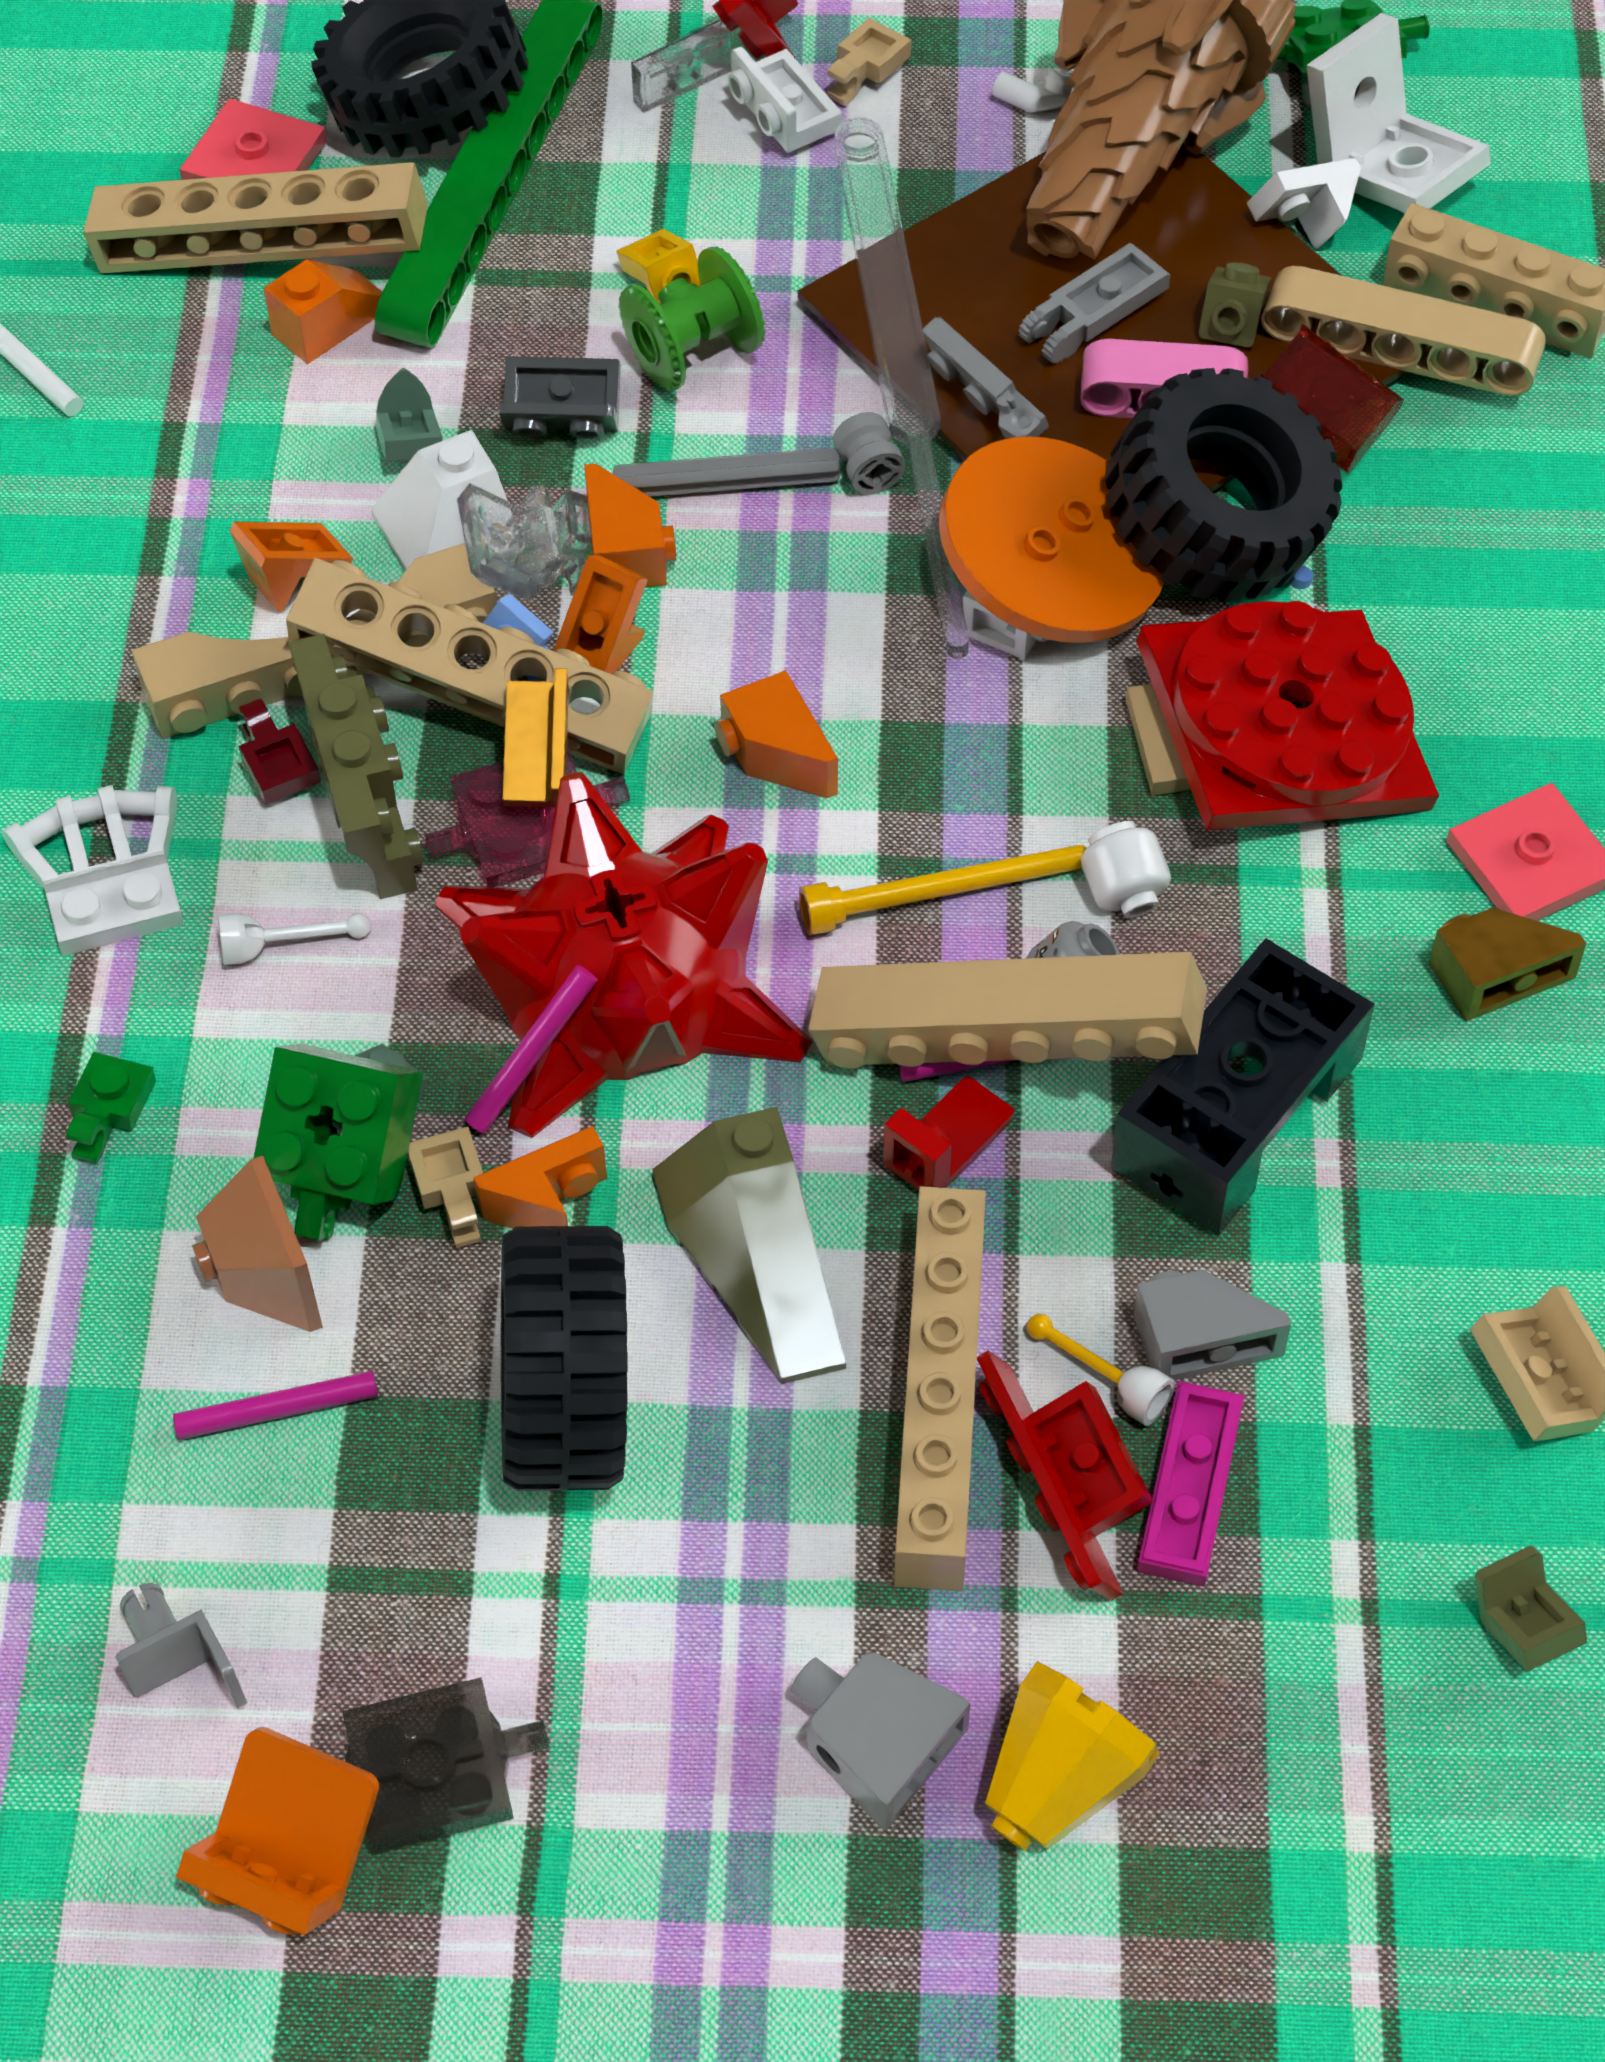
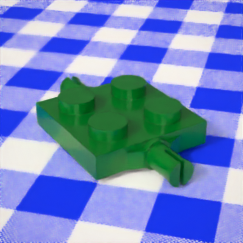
M1344 0L1341 2L1340 7L1320 9L1316 6L1295 7L1296 13L1293 18L1296 21L1294 28L1276 60L1282 59L1284 62H1292L1297 65L1302 73H1307V64L1384 12L1371 0ZM1426 15L1398 20L1402 58H1407V40L1426 39L1429 37L1430 27Z

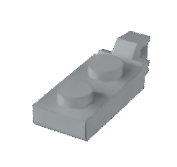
M935 317L921 330L931 350L926 358L932 367L947 381H950L954 376L966 386L963 389L965 395L980 412L987 415L993 410L999 416L998 426L1005 438L1038 437L1044 430L1048 429L1049 424L1045 415L1016 390L1013 382L941 317Z

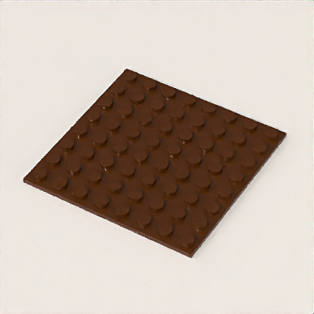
M1184 142L1168 170L1165 171L1159 167L1151 182L1146 184L1132 205L1127 204L1095 260L1081 252L1073 258H1062L1052 254L1046 257L1028 245L1026 208L1033 191L1042 178L1043 169L1039 167V164L1047 152L1045 151L797 291L798 299L964 461L980 448L1007 438L1003 436L998 426L999 415L993 410L987 415L980 412L965 395L963 389L966 386L955 376L950 381L945 380L927 360L926 356L931 350L921 330L935 317H941L1006 375L1023 397L1045 415L1049 427L1038 437L1061 440L1077 445L1104 458L1108 462L1111 460L1110 453L1132 418L1094 415L1081 404L1083 354L1086 347L1100 339L1217 345L1236 348L1243 352L1248 359L1249 379L1253 380L1255 376H1260L1273 382L1271 388L1284 395L1288 391L1300 401L1298 407L1306 415L1312 413L1321 425L1408 373L1407 371L1275 339L1262 326L1261 317L1266 303L1260 314L1256 340L1252 347L1248 348L1202 339L1199 336L1207 285L1217 266L1226 268L1227 263L1237 262L1257 267L1260 270L1259 275L1272 277L1268 298L1278 272L1285 267L1303 266L1332 274H1341L1277 218L1256 222L1247 205L1252 196L1203 153L1195 155L1187 151ZM1129 243H1133L1170 274V283L1167 290L1088 342L1083 340L1074 354L1064 358L1062 362L1059 361L1058 364H1053L1044 357L1042 350L1050 334L1052 335L1054 331H1058L1060 327L1065 325L1059 320L1049 335L1040 338L1034 344L1032 342L1029 344L1019 335L1020 332L1018 330L1022 320L1031 311H1034L1036 307L1049 300L1051 293ZM1189 459L1195 473L1211 492L1235 478L1226 470L1212 463Z

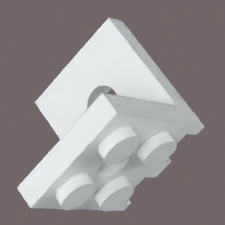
M1380 13L1307 64L1317 162L1322 164L1356 157L1361 168L1354 193L1403 213L1407 211L1410 203L1430 209L1491 164L1489 145L1407 114L1398 18ZM1359 83H1360L1359 90H1358V92H1357V94H1356V96H1355V91H1356V89H1357V86H1358Z

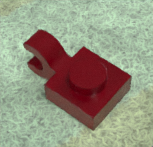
M261 698L239 707V711L245 721V724H242L243 730L249 742L239 746L241 760L265 805L321 783L319 768L295 724L278 730Z

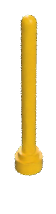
M1074 845L841 891L839 886L828 887L826 882L799 887L801 915L809 936L835 930L836 924L846 922L847 915L1082 869L1081 856L1087 847Z

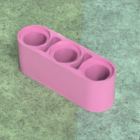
M1100 339L1086 347L1083 354L1081 404L1094 415L1133 419L1154 389L1161 388L1167 379L1177 374L1187 373L1189 375L1192 370L1214 368L1216 374H1219L1222 369L1226 368L1244 371V377L1248 378V359L1243 352L1227 346Z

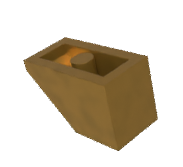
M1490 908L1472 916L1468 914L1458 915L1437 929L1429 965L1467 1022L1575 979L1586 942L1579 933L1496 908Z

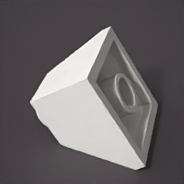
M472 430L418 450L371 509L375 522L404 571L408 569L416 558L468 541L472 542L485 570L525 555V547L496 468Z

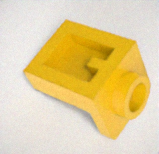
M661 229L616 250L622 271L645 283L648 292L656 299L659 305L658 293L673 280L685 278L688 283L700 285L698 261L693 244L665 229Z

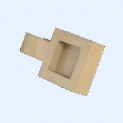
M868 18L837 45V60L828 69V76L838 81L827 91V96L835 102L846 106L856 97L866 77L880 84L911 57L912 40Z
M469 1127L410 1142L408 1159L424 1209L444 1205L456 1249L481 1242L477 1227L478 1219L471 1196L476 1195L473 1177L482 1174L483 1170Z

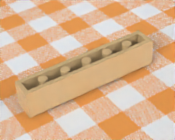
M1192 952L822 967L808 1032L828 1066H839L849 1069L872 1064H899L915 1067L923 1063L959 1062L967 1065H977L984 1061L1002 1060L1039 1063L1046 1059L1066 1058L1102 1061L1109 1057L1146 1056L1152 1059H1166L1173 1055H1196L1198 1053L1207 987Z

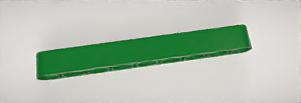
M592 0L541 1L522 36L527 49L525 54L529 61L528 70L520 72L524 84L520 91H508L506 93L510 105L503 113L492 110L485 116L488 122L486 127L480 131L473 127L470 130L427 209L420 250L405 251L381 293L375 312V330L377 334L428 348H433L437 344L599 39L603 22V7L600 2Z

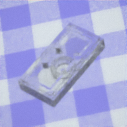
M720 19L632 61L633 102L645 113L732 71L731 31Z

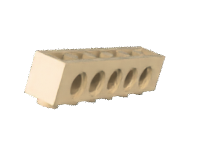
M415 162L95 186L83 234L100 273L419 251L428 203Z
M315 557L286 618L289 642L325 634L331 657L343 655L346 665L355 666L358 670L502 727H505L507 681H515L524 675H533L542 681L554 682L555 668H567L569 685L567 752L625 775L652 712L654 691L646 688L642 680L630 673L613 671L610 674L590 666L589 661L585 657L574 651L561 648L554 652L534 644L533 639L529 635L516 628L503 626L498 630L478 622L477 617L473 613L460 606L446 604L443 608L425 601L416 590L402 583L390 582L387 586L369 579L360 568L346 561L334 560L331 564ZM357 609H366L376 615L372 621L363 625H356L345 619L350 612ZM412 631H422L432 637L426 645L421 647H411L401 641L406 634ZM468 653L480 654L488 660L483 667L478 669H466L459 665L457 661ZM588 697L597 701L601 707L594 713L580 714L574 711L569 704L577 698Z
M919 1187L894 1587L963 1591L986 1190Z

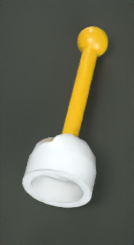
M1035 1314L1028 1320L1027 1332L1033 1339L1049 1340L1118 1384L1117 1398L1119 1406L1130 1417L1144 1426L1151 1425L1168 1405L1175 1389V1381L1161 1371L1148 1366H1136L1123 1372L1053 1328L1052 1320L1047 1315Z

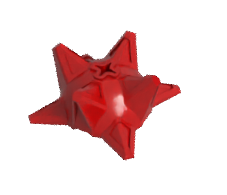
M577 772L560 778L544 877L537 881L531 889L448 885L443 887L437 896L435 907L459 929L464 946L502 1005L512 1030L520 1040L524 1038L577 965L584 967L598 979L513 1095L508 1124L509 1129L533 1138L606 1080H630L642 1072L659 1069L671 1064H686L702 1053L801 1063L812 1044V1039L746 977V955L768 864V859L762 847L747 842L725 851L729 825L719 817L707 815L653 853L644 852L585 774Z

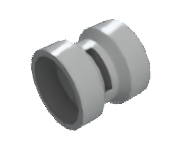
M873 412L856 414L842 422L835 430L832 438L834 448L837 449L839 458L847 464V475L852 486L858 492L864 494L879 493L889 489L901 479L906 469L905 460L899 448L891 442V431L880 414Z

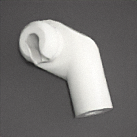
M1052 69L1046 75L1045 84H1031L1003 71L994 82L992 94L994 97L1029 113L1061 108L1064 106L1073 88L1067 84L1072 74L1061 69Z

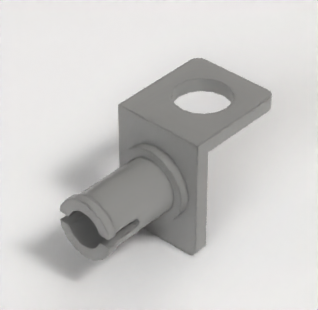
M154 1583L139 1585L148 1603V1609L146 1610L142 1608L133 1589L125 1594L120 1602V1610L128 1620L138 1642L119 1651L115 1657L134 1697L142 1696L212 1660L237 1708L247 1704L235 1671L202 1610L176 1621L164 1598V1592L159 1585Z

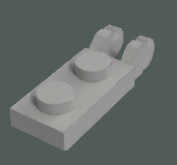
M1129 243L1051 293L1049 300L1036 307L1034 311H1031L1022 320V323L1019 325V335L1029 344L1031 342L1034 344L1035 341H1039L1040 338L1049 335L1059 320L1065 325L1060 327L1058 331H1054L1052 335L1050 334L1042 350L1044 357L1053 364H1058L1059 361L1062 362L1064 358L1074 354L1083 340L1088 342L1167 290L1170 283V274L1133 243Z

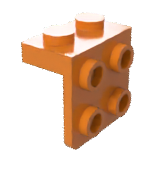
M259 1727L249 1732L245 1737L216 1832L184 1850L176 1878L198 1887L199 1894L210 1902L225 1906L238 1905L262 1916L263 1923L277 1932L290 1935L302 1934L305 1936L341 1910L377 1798L379 1782L368 1771L267 1727Z

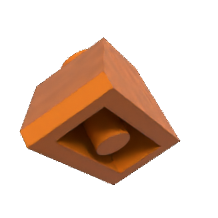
M310 259L304 260L263 288L272 335L306 364L311 363L373 321L378 300L382 293L378 287L357 270Z
M585 464L593 555L602 556L648 578L645 587L666 586L665 562L676 561V546L673 525L662 526L659 502L601 466Z
M786 670L720 695L721 721L715 723L717 739L726 756L729 757L735 754L747 776L824 798H830L838 794V757Z

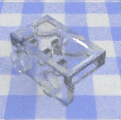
M469 483L457 498L470 573L488 587H500L530 601L545 583H550L554 580L560 571L563 561L549 490L537 484L520 505L517 506Z

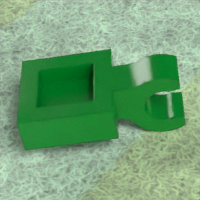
M97 1052L92 1053L68 1101L73 1119L68 1127L66 1137L68 1140L77 1142L71 1153L72 1158L97 1164L103 1155L113 1128L132 1132L156 1083L153 1067Z

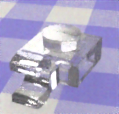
M566 489L552 509H547L542 514L537 526L536 537L537 541L541 543L543 567L539 573L541 584L544 588L550 589L562 575L567 579L570 586V595L573 596L585 564L584 550L592 541L587 495Z

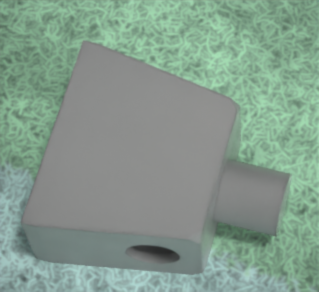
M875 1652L864 1654L845 1678L815 1657L800 1671L791 1688V1692L817 1711L807 1725V1748L811 1755L885 1831H887L969 1728L970 1702Z

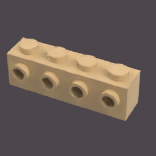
M1410 203L1390 239L1383 286L1528 320L1542 329L1547 344L1592 359L1605 334V268L1414 203Z

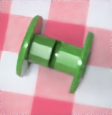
M716 246L702 250L698 257L700 285L688 283L685 278L673 280L658 293L657 298L660 301V305L645 288L638 284L629 285L620 293L619 314L626 338L641 367L661 389L674 391L684 385L686 367L683 353L698 346L700 338L708 341L724 333L736 348L745 353H752L763 345L765 340V322L755 290L737 261L728 252L726 253L723 248Z

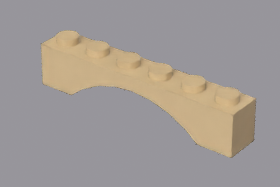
M471 541L416 558L397 581L416 590L423 600L444 608L446 604H453L465 608L477 617L478 622L481 623L484 622L497 604L496 592ZM360 609L345 619L350 623L363 625L372 621L376 615L369 610ZM412 631L406 634L401 641L411 647H421L426 645L432 637L422 631ZM185 632L131 650L142 691L161 738L165 739L180 733H190L202 726L241 714L239 711L240 706L260 698L265 705H269L290 697L302 696L303 693L297 672L294 669L288 643L289 637L241 640L216 638L194 632ZM356 669L358 675L362 674L364 676L368 674Z

